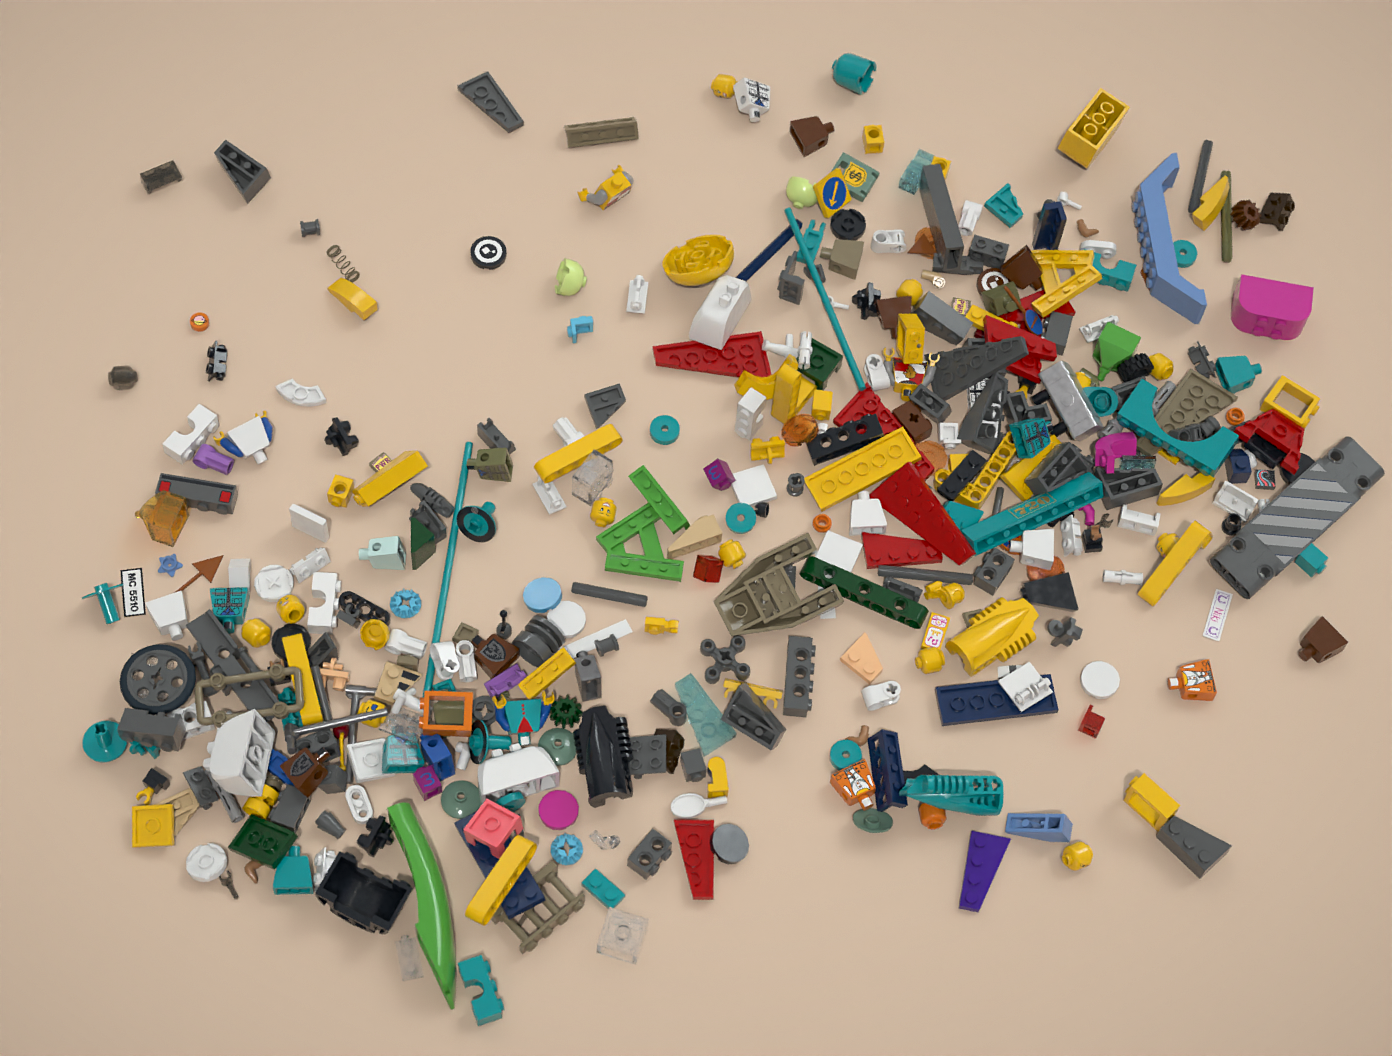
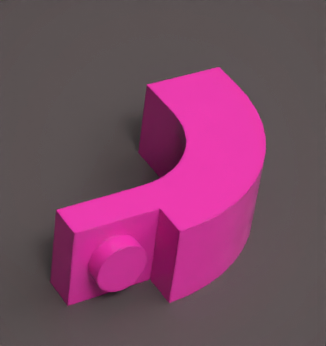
M1115 433L1100 438L1095 444V466L1103 467L1107 474L1114 473L1116 458L1136 456L1137 439L1134 433Z

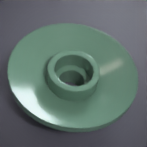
M553 728L546 731L538 743V747H542L549 754L556 766L568 764L577 754L573 734L563 728ZM555 742H561L562 745L556 746Z
M463 780L450 783L445 787L441 795L443 810L446 814L456 819H463L478 811L481 805L478 788L471 782ZM461 794L465 796L463 799L457 798Z
M874 808L865 811L860 809L853 815V823L861 830L869 833L886 832L893 826V819L889 814L884 811L879 812Z

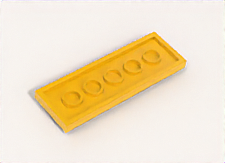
M901 427L805 477V485L819 509L823 512L893 475L907 462L914 464L922 460L904 427Z

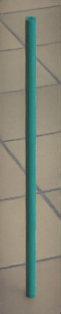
M788 207L784 210L859 391H863L866 389L865 383L791 208Z

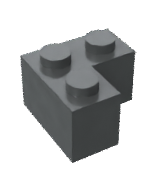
M1023 391L1007 394L1003 410L1009 425L1030 418H1043L1045 422L1052 421L1047 403L1029 407Z

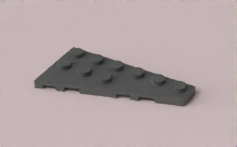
M1018 336L1002 339L1000 342H987L984 345L976 344L955 348L952 351H940L937 354H932L931 359L933 361L938 359V354L940 355L939 361L935 363L936 371L931 382L933 393L947 401L1029 355L1025 338ZM924 354L925 360L930 364L929 354Z

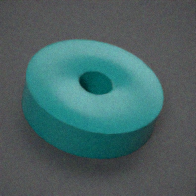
M1187 240L1174 241L1178 267L1187 268L1193 265L1198 255L1195 245Z
M658 416L650 424V436L658 444L669 445L674 443L679 437V423L671 416Z
M746 503L733 504L727 510L726 524L734 533H748L755 526L756 513ZM742 515L745 519L738 521L737 517Z
M851 740L836 742L830 751V762L839 771L862 759L860 747ZM843 754H848L849 757H848V758H844L842 755H843Z
M513 792L501 797L495 803L511 812H515L525 804L526 800L521 792Z

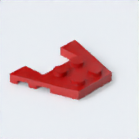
M1274 408L1259 415L1255 420H1250L1245 425L1238 426L1235 429L1234 433L1238 434L1239 438L1246 443L1254 433H1257L1264 440L1269 441L1279 450L1287 453L1280 466L1292 474H1295L1299 469L1298 461L1301 456L1300 448L1302 447L1305 429Z

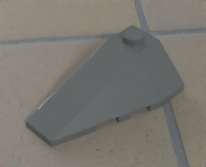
M998 372L993 374L963 421L957 437L967 447L993 455L1002 441L1003 432H1000L1001 421H1004L1005 415H1002L1003 404L1006 403L1008 379Z

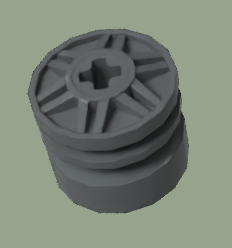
M533 616L525 626V631H521L512 641V644L520 649V656L526 662L538 668L553 656L552 653H556L565 643V638L560 630L550 621L540 616Z

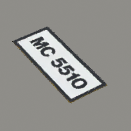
M142 568L120 570L121 584H124L122 586L124 617L146 615Z

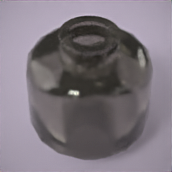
M129 365L114 366L111 372H108L109 385L113 386L115 390L132 389L134 382H137L138 379L137 372L133 371Z

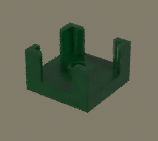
M812 338L811 347L813 351L810 355V368L804 369L803 364L802 369L798 367L797 371L814 380L815 385H817L816 390L824 391L829 377L834 371L837 373L841 368L843 355Z

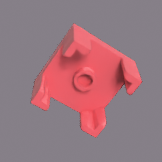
M486 799L463 831L468 843L475 846V840L490 847L491 854L500 859L505 852V841L514 829L516 835H519L523 830V825L519 815Z

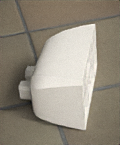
M729 275L719 277L693 319L689 338L722 350L751 301L748 283Z
M255 709L230 719L218 730L215 741L208 743L207 751L211 758L204 759L203 767L208 772H211L212 778L228 793L243 796H262L275 730Z
M516 743L509 746L510 753L504 755L502 749L493 750L491 752L492 758L487 759L478 766V790L481 805L486 799L495 803L501 797L513 792H521L524 797L559 787V770L542 747L530 746L522 749L520 744Z

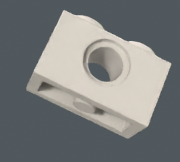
M203 701L204 717H211L207 703ZM195 702L189 707L178 708L167 714L168 717L181 714L186 729L183 740L215 730L214 725L204 726L197 722ZM188 718H195L193 722H186Z

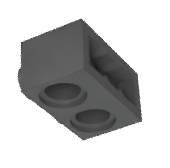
M974 235L968 256L974 261L983 262V266L1000 269V266L1005 262L1009 244Z
M994 548L992 553L988 552L986 554L982 568L979 566L973 575L975 577L973 585L994 596L1012 569L1015 559ZM993 562H998L1001 565H995ZM984 576L990 577L991 580L985 579Z
M330 729L315 732L295 741V754L303 748H308L315 754L320 748L324 747L331 756L323 763L341 756L337 742Z
M652 829L628 857L627 866L647 880L650 875L654 876L660 868L658 865L662 860L666 861L671 856L672 842ZM660 845L663 849L656 851L652 847ZM647 860L650 864L643 866L640 864V861Z

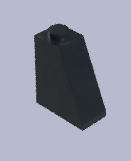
M1069 572L1022 584L1020 589L1021 597L1026 599L1031 605L1069 612L1079 610Z

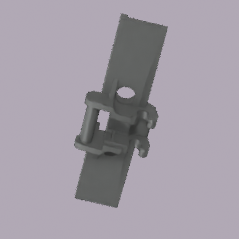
M210 609L186 624L190 633L214 664L210 669V676L215 673H221L224 677L246 674L237 661L240 658L249 668L250 673L263 671L259 670L247 654L248 651L245 647L238 649L237 644ZM221 651H228L230 654L227 658L222 659L218 656ZM263 679L226 684V687L222 689L225 696H228L230 694L229 691L232 689L248 711L272 708L275 703L279 702ZM244 685H251L248 688H242ZM268 716L263 718L266 722H268L275 716Z

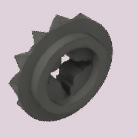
M480 696L473 700L472 717L474 721L482 720L485 725L489 726L496 721L495 704L492 701V697ZM486 705L487 711L490 713H486V716L483 718L482 712L479 711H482Z

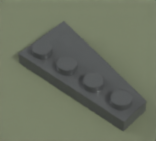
M488 71L457 85L458 91L508 133L524 126L523 119Z

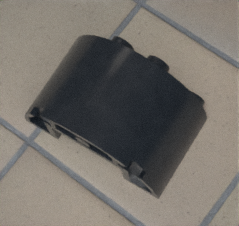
M339 851L316 890L315 896L322 905L326 903L330 905V911L346 922L371 933L379 930V934L385 935L391 929L413 888L403 880L397 881L394 879L391 882L385 877L379 878L371 870L359 868L358 860H356L354 855L348 852L344 854Z

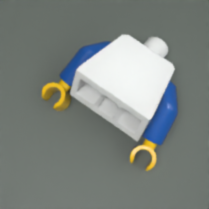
M263 411V416H258L255 413L256 418L228 431L226 437L220 431L221 438L213 437L216 445L222 446L226 451L237 457L247 459L253 456L258 465L267 461L268 459L263 450L268 448L272 441L273 427L267 418L266 411Z

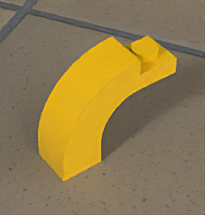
M789 354L780 366L781 368L786 363L797 370L799 364L796 357ZM780 368L768 377H757L744 370L734 384L737 393L744 396L750 388H753L766 396V400L773 399L776 377Z

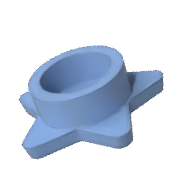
M176 554L159 558L161 566L158 569L159 573H168L171 577H174L175 571L183 567V564L176 560Z

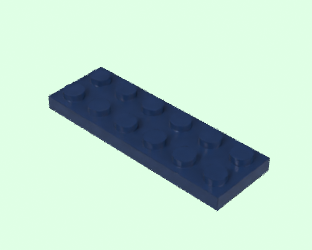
M1051 674L1040 676L1050 680L1051 684L1049 687L1053 693L1022 712L999 684V680L936 687L935 694L942 726L1058 713L1059 709Z
M476 812L454 824L486 879L499 859L491 854L490 847L475 840L476 845L474 846L467 842L463 829ZM510 837L504 843L505 850L512 841ZM527 866L501 903V907L509 920L546 901Z

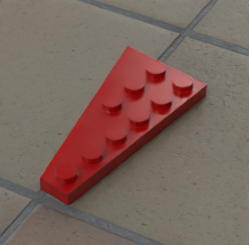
M762 331L730 335L722 350L697 341L658 345L652 348L656 366L731 377H740L744 370L757 377L772 375L767 353L762 350L764 341Z
M868 382L865 384L866 389L859 391L833 419V423L840 427L848 421H856L866 414L873 415L876 413L884 436L902 427L891 411L883 405L880 397L872 391ZM860 429L857 433L864 434L867 430ZM916 447L922 460L913 465L924 481H926L932 475L935 468L924 453Z
M907 462L869 494L870 499H879L883 509L959 566L966 563L976 554L912 462Z

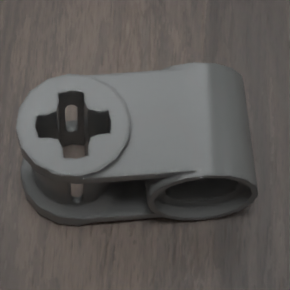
M1202 423L1172 429L1168 433L1169 436L1181 441L1195 442L1204 440L1200 428Z

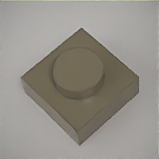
M398 655L397 665L418 672V658L412 655Z

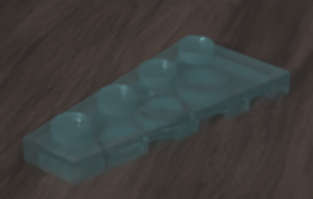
M692 673L675 683L676 691L681 703L686 706L690 725H692L704 757L736 737L737 733L729 724L721 720L722 713Z

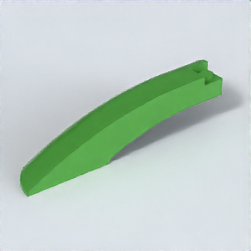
M405 802L388 807L387 811L389 823L407 859L416 889L419 923L415 924L416 937L450 1010L455 1008L456 951L446 890L435 856L411 805Z

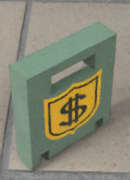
M843 152L832 171L839 168V166L845 169L842 174L850 196L863 202L880 173Z

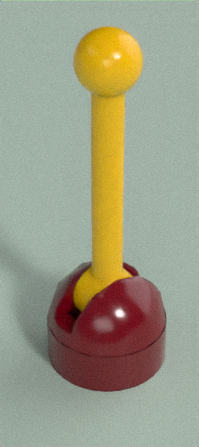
M348 725L333 728V735L339 740L341 754L339 767L346 771V767L344 766L343 740L349 735Z

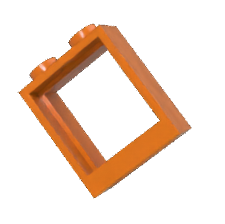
M424 691V697H420V709H424L423 717L419 716V729H423V735L433 736L439 734L440 736L470 737L472 732L473 692ZM429 700L465 701L464 726L428 725Z

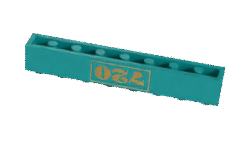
M1090 472L1085 473L1050 492L1039 494L961 530V533L976 552L974 556H977L1022 535L1023 531L1036 529L1103 498L1102 481Z

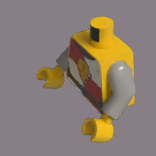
M617 165V169L611 170L614 175L602 182L594 194L589 193L587 188H583V191L577 193L580 201L587 200L599 205L604 211L630 193L631 185L634 182L633 177L625 172L621 165Z
M886 347L882 350L883 355L886 357L884 367L888 373L890 385L893 386L894 392L901 393L903 401L910 400V395L920 383L927 387L933 381L936 371L935 363L940 359L939 354L938 359L935 361L931 359L932 352L929 354L930 364L923 360L922 364H904L899 357H893L891 360L895 353L893 347H891L890 355L886 354Z

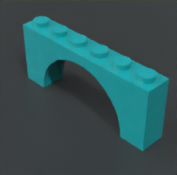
M1141 379L1118 412V423L1125 428L1129 427L1134 430L1138 436L1151 440L1153 445L1166 449L1170 455L1183 459L1185 464L1195 466L1202 474L1210 475L1214 478L1237 444L1239 435L1222 426L1216 434L1201 441L1187 442L1169 436L1159 427L1153 415L1152 404L1157 396L1158 388Z

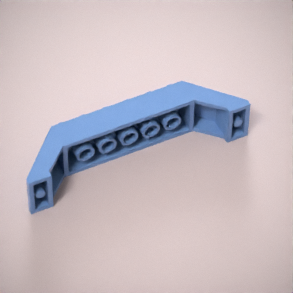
M1172 153L1140 184L1138 192L1135 193V202H1132V212H1135L1136 215L1135 227H1138L1139 231L1137 238L1138 242H1141L1140 255L1141 258H1144L1143 271L1147 273L1146 286L1150 288V295L1192 323L1199 324L1207 306L1204 289H1198L1179 275L1164 198V192L1168 188H1173L1180 168L1177 153Z

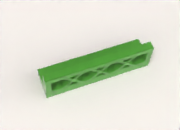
M644 465L628 476L673 535L683 527L685 530L690 527L688 520Z

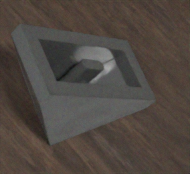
M324 633L306 652L310 670L311 667L319 665V668H323V662L330 663L331 658L339 660L337 648L328 633Z

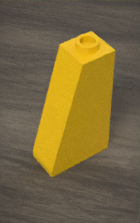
M418 450L404 451L352 490L355 495L353 498L358 505L369 507L428 467Z

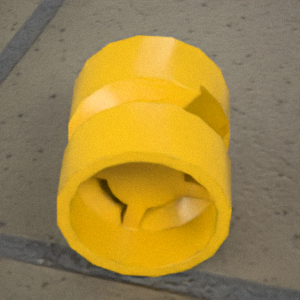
M264 784L262 796L248 797L242 809L249 816L252 814L266 820L271 811L270 806H274L279 794L273 788Z

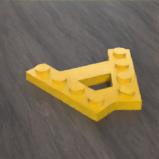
M1031 250L1042 267L1043 274L1041 275V280L1046 294L1031 304L1032 308L1042 318L1102 279L1101 273L1092 266L1094 260L1093 250ZM1056 269H1074L1075 275L1061 283Z

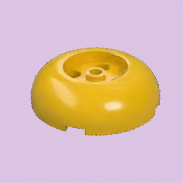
M722 235L698 236L686 240V244L680 248L677 246L672 248L665 255L662 266L666 275L677 284L684 286L707 284L721 277L730 268L734 260V247L732 241L726 240V237Z

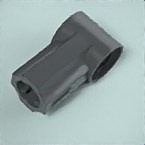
M663 689L658 690L653 695L650 703L667 716L672 725L682 726L687 721V709L683 703L677 702ZM676 712L682 713V715L675 716L673 714Z

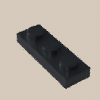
M972 450L941 484L937 492L947 500L954 501L983 469L988 460Z

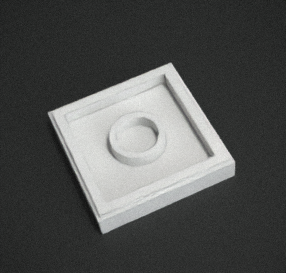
M764 464L733 473L736 481L731 486L738 503H746L752 507L759 502H769L777 499V494Z
M292 504L289 508L292 527L326 543L329 539L326 519L296 504Z
M828 530L816 558L852 572L863 544Z
M385 738L346 745V751L356 783L396 775V773L382 774V750Z

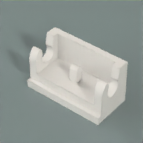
M1225 481L1212 504L1229 514H1238L1245 523L1254 510L1258 499Z
M1123 504L1117 527L1155 536L1161 513L1153 516L1129 510L1127 505Z

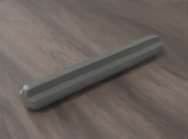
M573 582L571 592L574 594L646 607L648 601L646 595Z

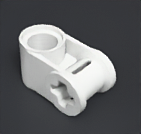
M900 229L877 230L873 234L870 247L875 253H902L907 249L904 243L905 232Z
M877 354L869 355L866 359L864 372L872 391L890 388V379L882 358Z
M446 641L430 645V656L433 660L437 676L443 681L452 678L460 667L453 642Z
M888 681L862 689L861 693L867 710L873 711L897 703L900 698L901 687L896 681Z

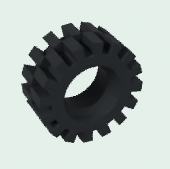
M1146 353L1135 354L1134 357H1129L1130 359H1126L1125 363H1121L1117 372L1125 383L1142 376L1147 377L1154 367Z

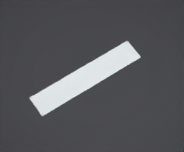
M625 619L563 647L572 658H575L576 654L580 651L588 652L595 649V640L601 641L610 637V634H614L616 639L633 631Z

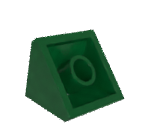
M411 518L412 570H417L436 552L435 537L416 518Z

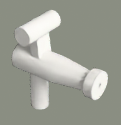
M792 334L786 335V345L770 343L769 340L763 341V351L769 350L784 356L785 359L789 354L796 358L799 356L798 349L793 348Z
M398 688L393 696V699L396 701L391 711L394 714H398L401 707L405 705L410 709L423 713L424 709H420V700L414 697L416 689L410 688L405 692ZM429 706V716H430V714H431L432 711H433V707H431V706Z

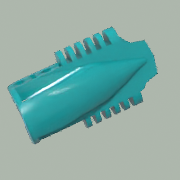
M920 775L916 778H908L905 786L899 791V796H907L939 809L976 816H998L1003 806L1004 788L1003 781L998 776ZM991 783L997 784V788L993 789Z

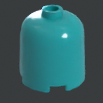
M845 53L833 62V78L839 85L862 95V92L866 93L874 80L871 76L873 71L876 72V63L852 53Z

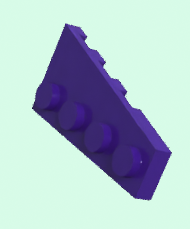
M971 831L958 909L979 913L1010 843V838Z

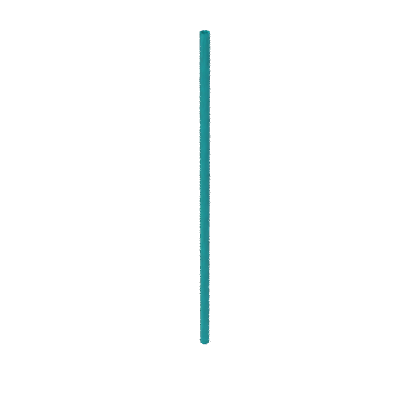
M471 442L465 443L432 643H439L459 530L457 514L462 509L469 471L467 470V459L471 458L473 447ZM430 655L422 697H424V691L432 690L435 666Z

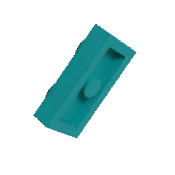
M596 868L581 882V885L611 912L625 898V894Z

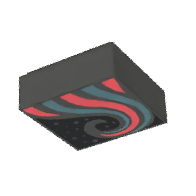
M1256 469L1254 472L1255 489L1274 490L1276 487L1275 470Z

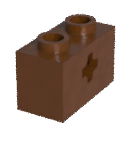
M911 400L892 410V414L904 427L909 437L913 439L915 445L931 436L933 427L930 420L922 415L920 408L914 405Z

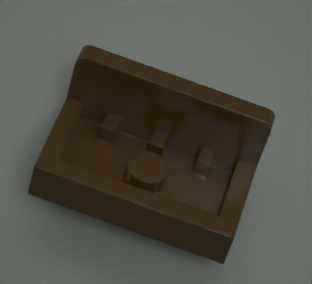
M1270 192L1260 213L1262 216L1259 218L1261 221L1259 223L1276 224L1278 230L1283 231L1285 225L1288 224L1291 213L1295 209V202L1291 194Z
M656 729L654 735H666V771L669 774H674L685 739L676 730Z

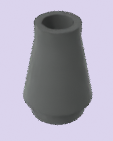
M326 810L315 821V824L318 825L317 828L337 839L346 831L331 812L328 813Z

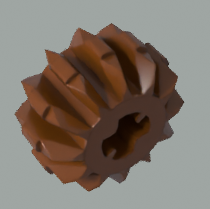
M1250 199L1241 200L1231 208L1233 212L1230 215L1234 218L1232 222H1235L1236 228L1240 227L1242 231L1251 230L1261 222L1259 218L1262 215L1258 212L1260 208H1257L1256 202L1252 203Z

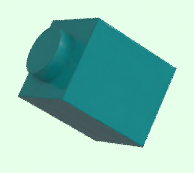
M1311 543L1298 555L1294 563L1312 578L1316 573L1321 574L1326 569L1325 563L1328 557Z

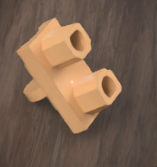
M331 658L330 663L323 662V668H320L324 688L326 687L327 679L334 680L333 690L343 692L346 682H350L349 672L336 671L343 670V665L336 664L337 659Z

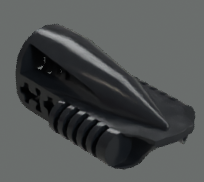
M605 705L593 707L582 712V722L579 725V729L573 732L578 767H580L579 773L586 776L589 794L588 802L594 808L605 805L606 798L619 797L623 800L633 796L628 762H631L634 758L631 754L632 748L630 735L628 734L627 719L625 717L614 718Z

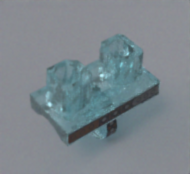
M1136 449V456L1122 455L1119 468L1120 470L1154 468L1156 456L1140 455V450Z

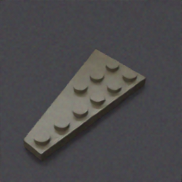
M1190 369L1154 418L1159 427L1168 434L1172 429L1195 423H1203L1206 418L1216 415L1236 402L1238 397L1195 370ZM1140 437L1136 445V449H1139L1140 453L1145 456H1153L1164 449L1161 446L1153 445L1151 440L1146 437Z

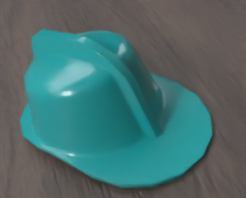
M1107 387L1083 388L1099 417L1109 416L1115 412L1118 406V396L1115 391Z

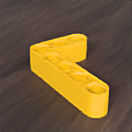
M785 363L780 368L776 377L771 416L786 426L789 425L813 396L817 385L804 378L802 373Z
M1011 431L1005 435L974 484L969 483L954 500L955 502L976 509H980L1000 480V476L1006 471L1017 454L1015 444L1009 442L1013 440ZM1000 455H1006L1007 458H1002ZM940 469L935 473L933 487L936 491L943 483L938 479L946 480L952 472ZM990 469H996L998 472H992ZM981 483H986L988 486L984 487ZM971 498H978L979 501H973Z
M1196 520L1193 521L1140 589L1138 596L1151 606H1155L1198 549H1204L1213 538L1211 531Z

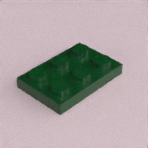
M251 814L228 848L234 853L275 870L298 836L293 831Z

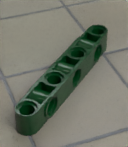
M813 556L807 557L799 573L803 579L824 589L836 584L842 597L914 629L922 627L929 612L922 604ZM825 575H830L833 578H826ZM860 591H866L868 594H862ZM895 607H902L903 610H898Z

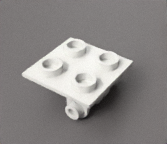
M1030 662L998 681L1021 712L1053 693L1049 687L1051 684L1050 680L1042 678Z

